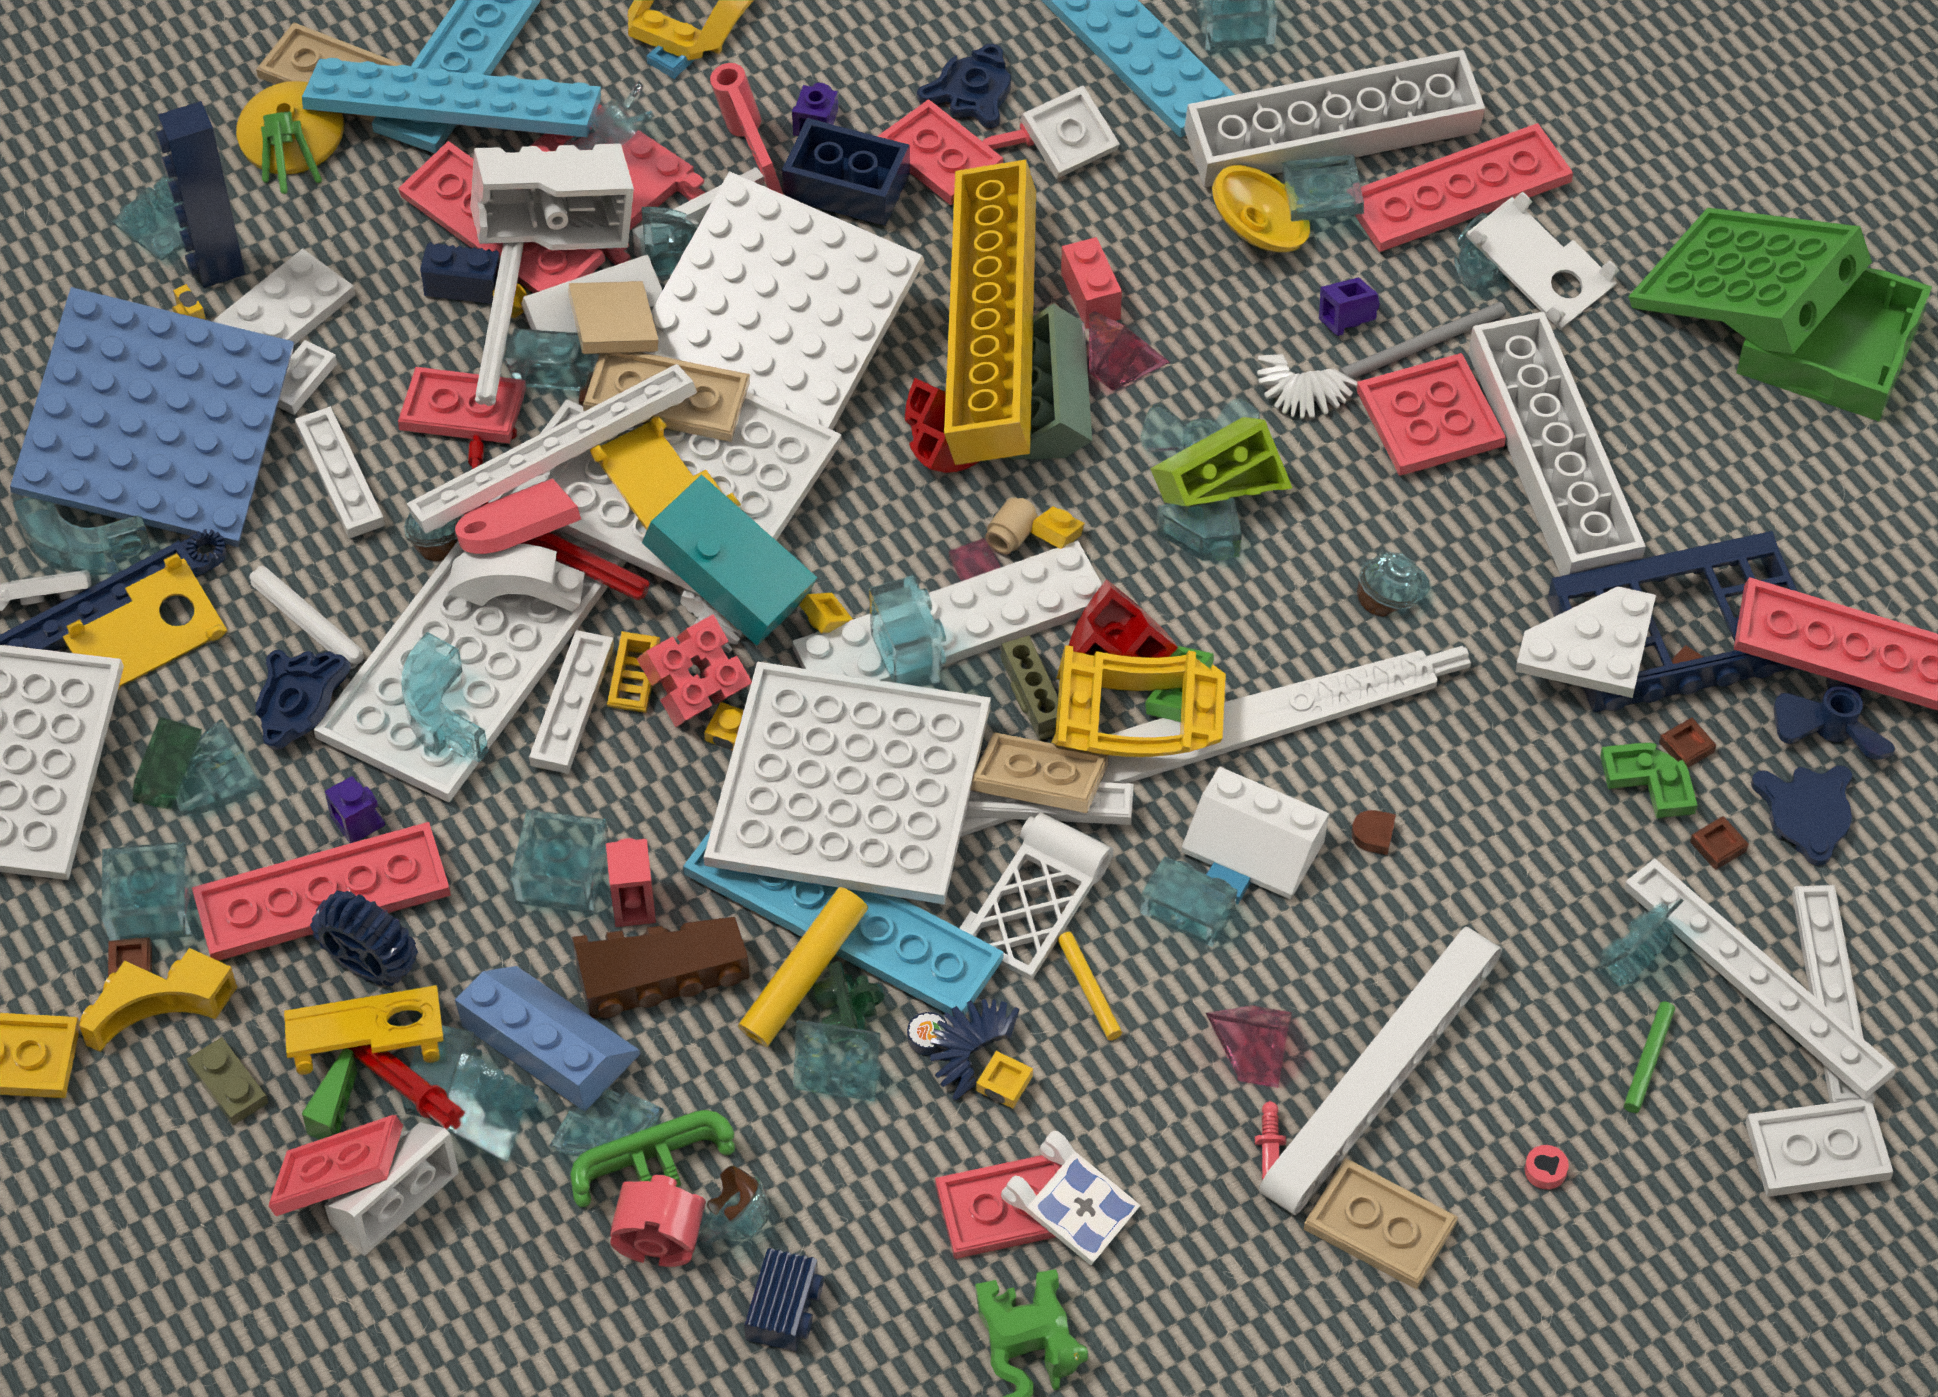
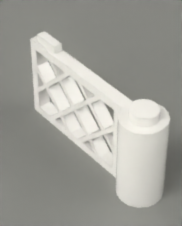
M1039 813L1035 818L1030 816L1026 820L1020 833V838L1024 839L1022 846L978 914L970 911L960 926L961 930L976 937L981 928L998 924L1003 940L989 944L1000 950L1006 949L1007 954L1004 953V958L1000 965L1031 981L1093 884L1099 882L1105 874L1113 855L1112 847L1044 813ZM1027 859L1041 866L1044 876L1021 882L1018 871ZM1015 877L1016 883L1010 884ZM1069 880L1079 885L1074 895L1056 899L1052 883ZM1047 885L1051 901L1028 906L1024 891ZM1019 892L1023 908L1001 914L998 906L1001 897ZM1066 907L1061 914L1059 908ZM994 910V911H995V915H994V916H990V914H991L992 911ZM1054 910L1057 918L1055 925L1052 928L1036 932L1031 915ZM1026 917L1031 933L1008 939L1004 922ZM1045 939V941L1040 947L1039 940ZM1034 942L1037 953L1029 965L1013 957L1011 947Z

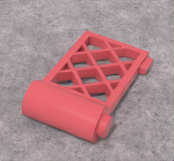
M736 63L722 64L711 73L710 83L727 129L735 136L745 137L757 166L764 176L767 188L783 194L772 161L757 130L761 124V115L745 71Z

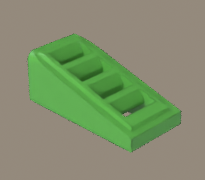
M347 1048L342 1050L302 1112L307 1134L320 1140L340 1132L357 1075V1067L352 1050Z

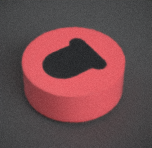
M1540 1145L1529 1152L1525 1163V1175L1531 1184L1540 1189H1554L1565 1181L1569 1163L1566 1155L1559 1148L1551 1145Z

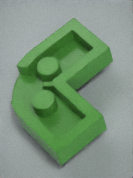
M1635 743L1602 747L1600 758L1608 789L1648 785L1656 818L1696 813L1698 805L1690 774L1683 760L1678 762L1669 754L1656 750L1657 744Z

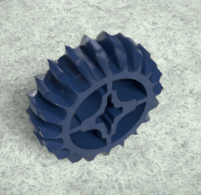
M336 891L334 894H330L326 901L323 900L316 909V914L312 917L310 926L314 932L315 939L321 942V948L328 951L330 958L337 960L342 968H347L353 975L361 976L366 982L371 980L379 986H393L395 983H399L403 977H406L413 968L412 965L419 953L415 946L414 938L409 936L408 929L399 924V919L393 918L387 909L383 910L377 906L375 901L370 902L363 895L358 894L356 896L350 891Z

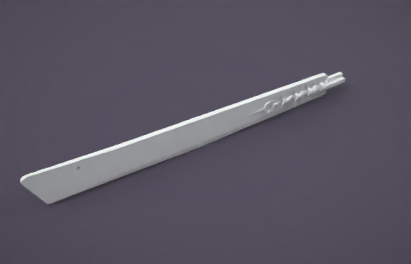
M1460 646L1426 656L1424 651L1419 650L1224 702L1223 738L1220 743L1188 753L1166 756L1122 757L1109 755L1108 767L1101 782H1134L1433 689L1437 686L1438 676L1471 667L1468 650L1466 647ZM1162 718L1115 732L1111 735L1128 737L1180 735L1181 722ZM965 817L960 837L1013 819Z

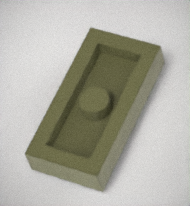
M223 1037L187 1058L189 1068L232 1125H235L268 1104L264 1091Z

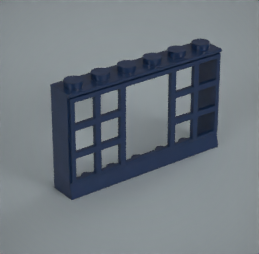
M1773 531L1554 577L1551 579L1547 601L1555 617L1572 609L1569 599L1582 596L1585 598L1593 595L1599 596L1617 586L1642 592L1639 584L1652 581L1662 582L1675 576L1704 572L1735 642L1739 617L1734 618L1726 597L1743 594L1745 584L1721 589L1713 568L1739 565L1747 582L1749 577L1755 579L1748 561L1760 558L1769 576L1768 579L1760 581L1797 591V588L1779 551ZM1651 615L1648 628L1650 636L1646 637L1644 648L1655 645L1663 666L1638 672L1633 698L1583 687L1593 713L1604 710L1616 711L1626 705L1640 702L1653 703L1667 696L1681 693L1689 695L1708 687L1718 685L1725 687L1740 680L1754 677L1766 678L1777 672L1801 669L1737 650L1673 664L1654 618Z

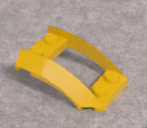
M634 0L627 15L628 36L654 47L661 46L664 51L676 56L684 55L688 61L702 58L703 52L708 50L719 54L731 29L754 0H718L702 30L693 27L691 24L682 23L665 16L659 11L650 10L654 0Z
M1065 645L1056 678L1060 679L1056 731L1052 740L1053 744L1104 755L1155 757L1188 753L1221 742L1223 738L1226 674L1213 664L1211 668L1207 667L1196 658V652L1188 650L1187 654L1182 656L1143 658L1096 651L1093 656L1074 652L1073 646ZM1101 688L1128 691L1182 688L1180 735L1128 737L1098 732Z

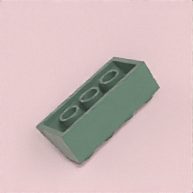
M1054 303L1033 316L1030 454L1008 457L1011 460L1066 458L1092 442L1085 324Z

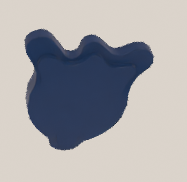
M986 44L980 49L973 50L971 57L957 60V55L954 56L942 68L937 80L923 85L917 90L918 102L923 104L928 99L934 104L949 102L951 103L950 114L953 117L971 116L978 119L981 125L986 128L997 127L1000 124L998 108L1007 99L1011 90V75L1006 70L1002 48L996 44Z
M274 650L266 657L268 678L257 699L255 712L261 719L263 741L270 749L279 750L286 747L293 740L310 732L323 719L329 708L335 686L351 670V663L343 655L336 654L318 666L319 659L311 651L303 652L293 658L287 656L282 650Z
M1839 765L1834 766L1826 773L1819 774L1807 768L1798 767L1794 770L1792 782L1790 783L1784 782L1766 770L1756 772L1752 777L1751 787L1767 802L1770 810L1769 820L1777 837L1781 840L1783 836L1795 844V850L1803 854L1805 859L1812 865L1820 866L1830 861L1832 852L1837 847L1838 842L1847 835L1852 820L1851 807L1845 794V790L1852 779L1850 769Z

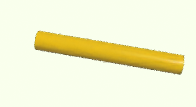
M1072 932L1061 934L1057 940L1107 1040L1111 1041L1119 1038L1122 1035V1031Z

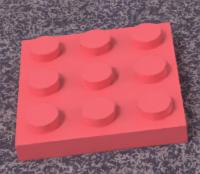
M1462 353L1358 381L1357 393L1399 476L1505 446L1506 436Z

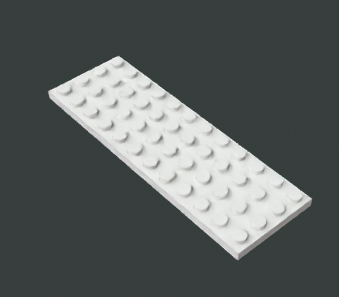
M566 399L540 434L584 412L583 406ZM554 468L517 486L511 492L503 493L488 502H493L546 481ZM558 529L550 532L620 567H623L627 562ZM457 542L330 707L323 719L314 728L316 739L450 803L608 586L584 575L580 605L573 612L539 598L523 594L500 595L490 599L482 607L447 593L452 563L458 556L466 552Z

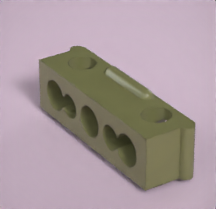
M1027 635L1002 643L1000 657L1011 680L1010 686L1022 712L1027 714L1039 741L1054 736L1058 696L1030 636ZM1022 663L1027 664V669L1022 668ZM1041 705L1046 707L1045 713L1041 712Z

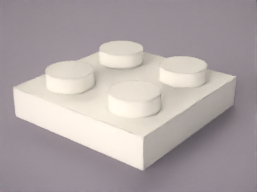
M1080 86L1023 113L1020 119L1056 179L1116 151L1120 145L1084 86Z

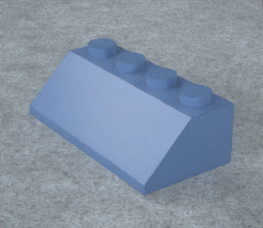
M518 966L483 971L455 999L461 1024L464 1028L584 1112L640 1055L639 1049Z

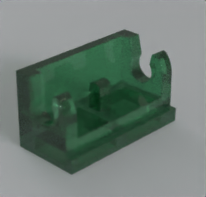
M159 717L133 782L132 802L139 804L142 802L159 808L171 809L173 800H176L183 778L202 735V729Z

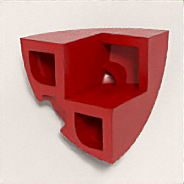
M914 378L905 409V422L912 428L913 441L909 443L913 454L924 466L943 473L962 471L977 464L978 462L955 465L944 434L946 392Z
M1107 579L1083 611L1069 642V646H1073L1074 652L1093 656L1098 651L1129 657L1162 658L1171 656L1178 649L1173 639L1152 617Z

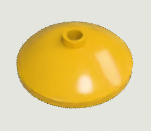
M289 81L278 83L260 91L245 105L237 122V140L247 160L262 170L263 138L261 127L264 126L263 116L281 112H292L293 121L301 122L302 133L318 166L336 150L344 132L343 113L303 109L302 95L308 82ZM292 135L293 142L283 144L286 174H296L309 170L295 135ZM271 145L270 173L278 174L275 146Z
M1244 165L1226 167L1215 178L1212 193L1216 208L1229 228L1246 242L1266 251L1291 252L1299 249L1309 237L1310 222L1304 207L1298 198L1276 178L1259 169Z

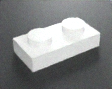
M304 340L291 356L277 407L295 415L337 365L336 355Z

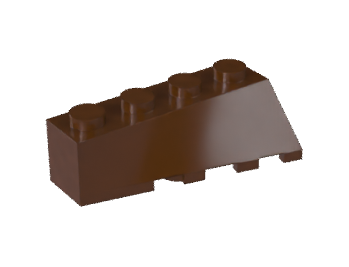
M735 917L687 922L680 927L679 931H670L667 928H663V926L647 927L643 935L624 937L623 930L606 932V940L588 942L587 935L572 937L578 979L589 1016L594 1019L599 1017H615L622 1011L638 1007H653L664 1000L680 996L692 997L703 990L718 986H734L742 980L750 978L748 955Z

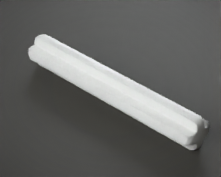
M259 566L250 574L251 585L326 650L333 652L335 655H343L351 663V669L363 661V650L269 569Z

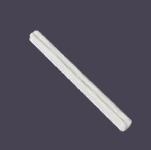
M524 242L503 243L475 400L479 405L492 406L496 402Z

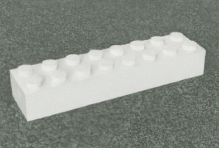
M1464 50L1188 104L1184 129L1203 187L1206 188L1213 186L1215 178L1224 168L1233 165L1253 167L1270 175L1479 133L1485 106Z
M1545 312L1473 326L1468 355L1488 403L1506 436V446L1560 575L1563 576L1643 559L1645 543Z

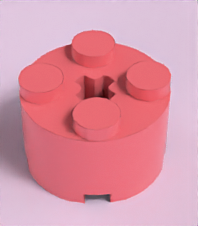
M654 1175L651 1181L624 1182L620 1190L611 1226L610 1244L620 1254L638 1262L644 1263L646 1255L660 1258L658 1266L676 1267L685 1265L690 1262L695 1250L706 1204L705 1199L676 1187V1180L665 1175Z

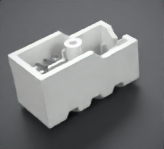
M595 144L592 150H578L574 145H560L555 151L543 152L537 146L522 147L516 153H506L500 147L474 148L470 208L479 244L536 242L550 250L628 248L634 187L621 144Z

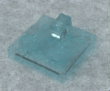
M1354 154L1282 162V175L1291 221L1364 214V201Z

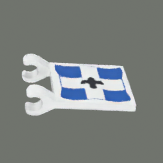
M1053 1131L1047 1136L1039 1151L1046 1159L1060 1164L1062 1167L1037 1196L1022 1177L1014 1176L1002 1190L1001 1197L1008 1204L1024 1210L1089 1265H1092L1141 1205L1076 1153L1065 1136L1058 1131Z

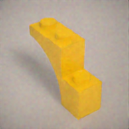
M191 948L187 950L181 960L178 959L172 964L167 980L124 961L118 971L111 973L106 979L103 992L94 1005H89L81 1016L79 1027L86 1046L101 1052L106 1044L123 1029L142 1019L163 1013L187 1012L216 1019L237 989L232 967Z

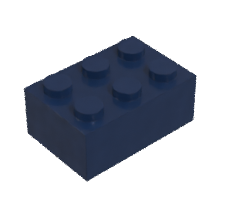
M807 118L782 168L783 194L809 206L886 226L910 175V145Z

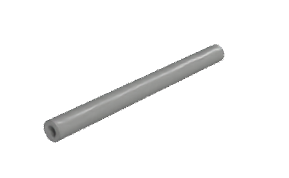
M1502 302L1495 303L1340 368L1339 372L1351 379H1355L1472 330L1475 325L1485 324L1505 316V306Z

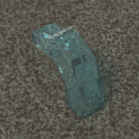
M30 497L13 502L28 547L42 562L59 571L69 573L87 570L88 572L90 571V576L118 572L115 559L133 556L141 551L151 549L141 514L107 525L85 528L65 521L57 512L54 503Z
M426 632L410 652L402 673V694L409 725L421 744L438 756L447 745L456 755L460 757L467 756L479 763L489 752L485 730L452 712L442 703L445 692L463 672L459 649Z

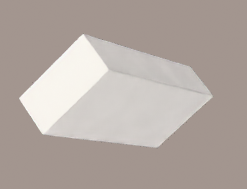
M648 254L524 296L521 305L539 350L543 351L579 338L568 296L569 283L643 281L650 310L652 311L663 290Z

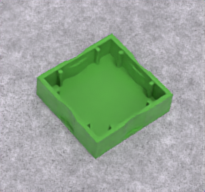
M1866 268L1794 354L1762 350L1748 339H1745L1736 373L1880 422L1924 316L1932 286L1884 270Z

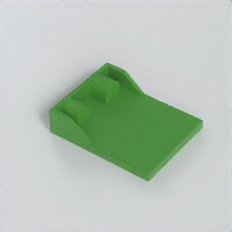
M1707 207L1628 298L1634 309L1723 321L1762 350L1794 354L1872 261L1861 226Z

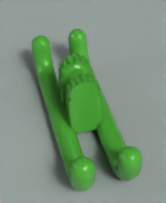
M700 1110L591 1148L580 1154L572 1166L570 1177L574 1201L581 1208L587 1207L591 1203L589 1188L590 1183L594 1179L632 1165L639 1181H651L652 1176L648 1171L646 1160L654 1157L658 1159L664 1175L675 1179L677 1182L676 1187L681 1186V1181L670 1152L698 1141L709 1140L716 1144L722 1155L729 1156L735 1150L732 1140L734 1138V1130L728 1120L718 1112Z

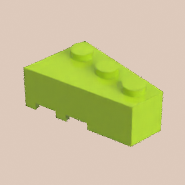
M1242 417L1150 468L1164 503L1181 506H1191L1227 500L1231 497L1261 494V492L1293 488L1264 419Z

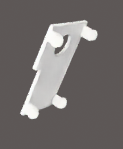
M1521 192L1515 199L1511 197L1469 230L1465 236L1541 312L1544 311L1546 317L1561 330L1617 284L1614 277L1619 272V269L1610 260L1601 268L1574 240L1563 247L1526 211L1532 200L1524 192ZM1566 272L1575 276L1581 285L1579 296L1564 298L1558 295L1552 288L1551 279L1553 275Z

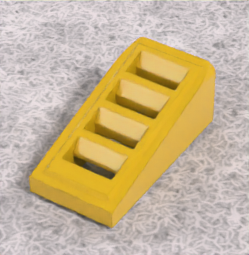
M621 631L607 707L647 712L653 686L644 672L625 670L626 665L641 667L637 658L628 657L629 652L643 654L645 651L660 644V637ZM623 678L641 680L643 685L624 684L622 680ZM619 692L641 694L640 700L618 698Z

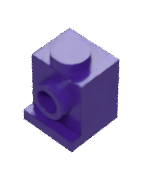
M820 82L815 83L813 86L803 85L796 106H793L792 109L793 136H799L807 118L834 125L838 113V91H834L829 85Z
M1359 277L1322 286L1320 288L1319 320L1337 336L1344 335V328L1357 327L1362 323L1376 320L1377 310L1380 305L1378 293Z
M353 776L324 791L330 817L349 843L357 842L385 826V821L375 809L378 807V803L372 791L367 786L362 787Z

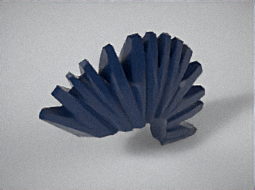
M982 999L981 1014H979L972 1001H968L967 1009L970 1022L957 1006L951 1009L953 1016L947 1012L943 1015L948 1024L940 1020L937 1022V1025L943 1031L934 1028L932 1033L939 1039L931 1038L930 1044L946 1051L930 1055L931 1062L950 1061L935 1076L937 1079L946 1076L940 1083L942 1087L960 1079L952 1097L954 1101L976 1086L977 1081L974 1077V1070L971 1068V1062L968 1060L970 1054L990 1043L1002 1039H1010L1019 1014V1008L1015 1007L1011 1014L1006 1017V1002L1001 1001L997 1011L995 999H992L990 1009L987 1000Z

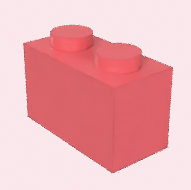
M1097 237L1062 246L1061 276L1081 320L1085 324V328L1120 320L1122 290Z
M625 838L617 842L606 843L615 927L656 923L647 839L635 840Z

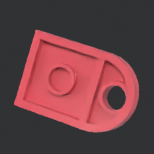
M551 478L471 510L457 522L455 532L459 545L464 551L474 554H487L502 551L577 522L581 520L577 505L556 481Z

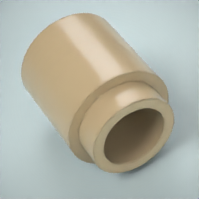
M1009 498L987 526L985 539L988 545L996 552L1005 555L1017 550L1030 534L1033 521L1038 517L1034 505L1024 498Z

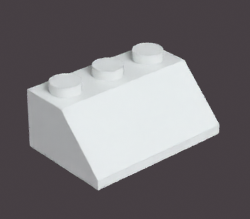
M1219 766L1201 796L1181 852L1210 865L1215 862L1250 877L1251 883L1291 899L1325 841L1329 813Z
M419 1122L410 1131L402 1132L387 1180L330 1198L325 1204L330 1225L363 1256L368 1254L459 1173L450 1133L443 1127Z

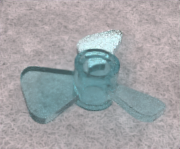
M640 81L636 83L622 106L616 99H613L598 109L588 121L593 129H590L587 138L575 136L567 140L564 145H574L578 150H592L595 144H621V146L625 144L638 131L639 127L636 122L655 117L652 111L629 116L644 87Z
M1234 399L1226 405L1215 422L1207 418H1198L1185 424L1162 404H1156L1147 413L1140 436L1141 444L1148 452L1184 450L1242 417L1260 419V414L1247 401Z

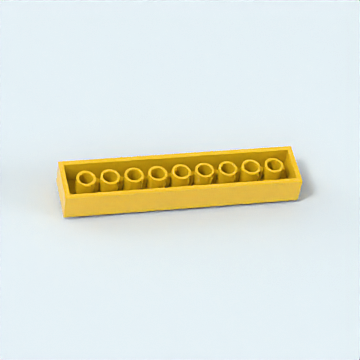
M1026 159L955 171L944 434L955 465L1030 454L1036 189Z

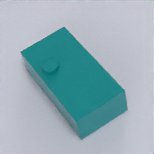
M702 474L650 522L642 540V544L756 646L799 606L806 595L810 593L818 578Z

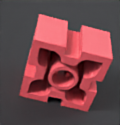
M714 614L677 636L680 644H677L672 636L645 651L637 658L651 685L653 686L661 682L666 690L667 695L660 701L675 727L711 707L712 703L709 697L717 705L752 683L738 656L728 660L722 646L728 643L729 640ZM693 664L696 665L701 672L699 675L697 674L694 677L689 673L688 670Z

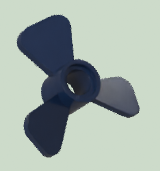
M1826 677L1828 690L1825 692L1821 703L1789 693H1782L1776 698L1773 711L1777 734L1780 740L1786 744H1793L1817 731L1821 737L1832 742H1843L1851 737L1859 749L1867 757L1874 760L1885 759L1894 754L1895 746L1892 742L1858 722L1863 708L1860 694L1865 690L1864 688Z

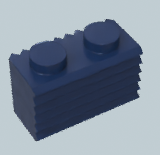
M432 242L428 243L420 267L424 296L492 304L493 290L496 286L500 264L499 252L497 249L492 252L490 249L485 251L483 248L476 249L474 247L470 249L468 246L462 248L461 246L455 247L454 245L447 246V244L437 243L434 245Z
M767 1249L744 1324L747 1341L796 1352L800 1338L808 1339L813 1320V1314L808 1313L811 1300L819 1301L824 1283V1276L818 1274L817 1259L814 1257L808 1258L805 1255L800 1256L797 1253L791 1254L788 1251L783 1252L780 1249Z

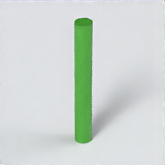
M1663 1001L1659 1003L1623 1107L1631 1113H1638L1640 1111L1675 1011V1006L1669 1002Z

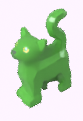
M1056 1269L1037 1273L1033 1304L1015 1306L1016 1293L1014 1287L1008 1288L1004 1294L996 1296L999 1293L996 1280L975 1284L979 1317L988 1330L991 1366L996 1376L1014 1383L1016 1386L1015 1392L1003 1397H1031L1033 1394V1381L1025 1371L1009 1365L1008 1361L1010 1358L1031 1351L1045 1349V1367L1053 1390H1059L1060 1378L1073 1374L1080 1364L1088 1361L1087 1347L1078 1343L1069 1334L1066 1312L1056 1298V1291L1059 1288Z

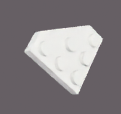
M1617 586L1526 630L1515 672L1633 698L1656 595Z

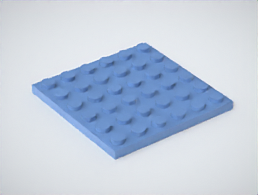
M71 287L12 478L10 493L189 536L195 535L197 531L204 534V529H207V535H209L210 529L214 530L213 535L219 532L220 536H223L225 544L239 547L294 349V341Z

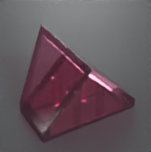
M1096 311L1089 314V373L1112 391L1170 363L1126 326Z
M1250 1005L1206 1013L1238 1076L1237 1081L1279 1088L1292 1012Z

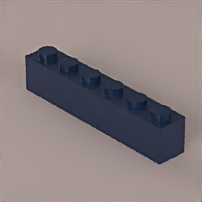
M202 101L158 114L161 130L156 131L155 135L162 154L167 153V156L161 157L168 179L173 178V181L167 182L174 204L179 203V205L173 207L179 227L185 228L179 231V235L185 252L190 251V254L185 255V260L191 276L198 274L203 288L246 275L213 126Z

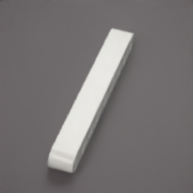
M1464 927L1272 1165L1260 1185L1259 1192L1293 1215L1301 1212L1490 974L1501 956V947L1469 927Z

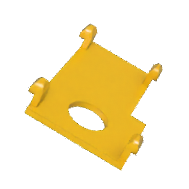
M659 415L653 417L650 422L602 446L597 445L590 449L593 459L603 468L646 530L650 522L701 474L721 491L707 470L694 476L691 474L665 438L664 429L667 428V425ZM733 492L726 495L735 505H741Z
M177 553L164 559V569L125 588L132 602L86 625H83L79 619L66 626L68 634L63 636V639L71 653L122 660L124 668L118 690L120 687L211 640L216 641L227 633L225 625L184 558L180 559ZM175 595L183 596L193 604L194 615L187 624L171 626L161 618L159 613L160 606L168 597Z
M437 985L284 1011L287 1058L294 1057L296 1072L300 1075H307L313 1071L311 1054L371 1044L372 1053L421 1045L425 1062L433 1063L440 1059L438 1042L444 1041ZM413 1010L423 1014L419 1021L407 1026H394L387 1022L392 1015L401 1011Z

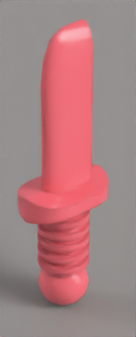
M1022 123L1020 124L1021 130L990 136L983 140L991 149L1025 142L1028 147L1034 145L1033 140Z
M1272 1101L1266 1102L1262 1106V1113L1264 1114L1262 1115V1135L1255 1136V1145L1262 1146V1180L1279 1158V1146L1286 1145V1136L1279 1135L1278 1132L1279 1116L1277 1113L1279 1109L1277 1104Z

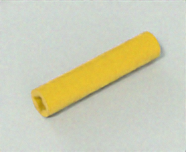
M838 887L739 1022L738 1027L745 1035L764 1047L770 1045L869 909L860 897L846 888Z

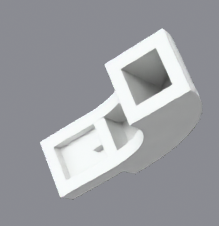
M518 544L494 553L474 554L464 552L458 556L452 563L447 593L482 607L490 599L500 595L523 594L539 598L573 612L580 605L585 573L556 562V551L535 545Z

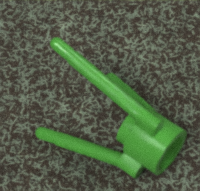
M281 112L263 116L264 126L261 127L263 138L262 181L264 183L269 181L271 145H274L280 192L282 194L287 193L283 144L293 142L292 135H295L315 182L321 183L322 178L302 133L301 122L293 121L292 112Z

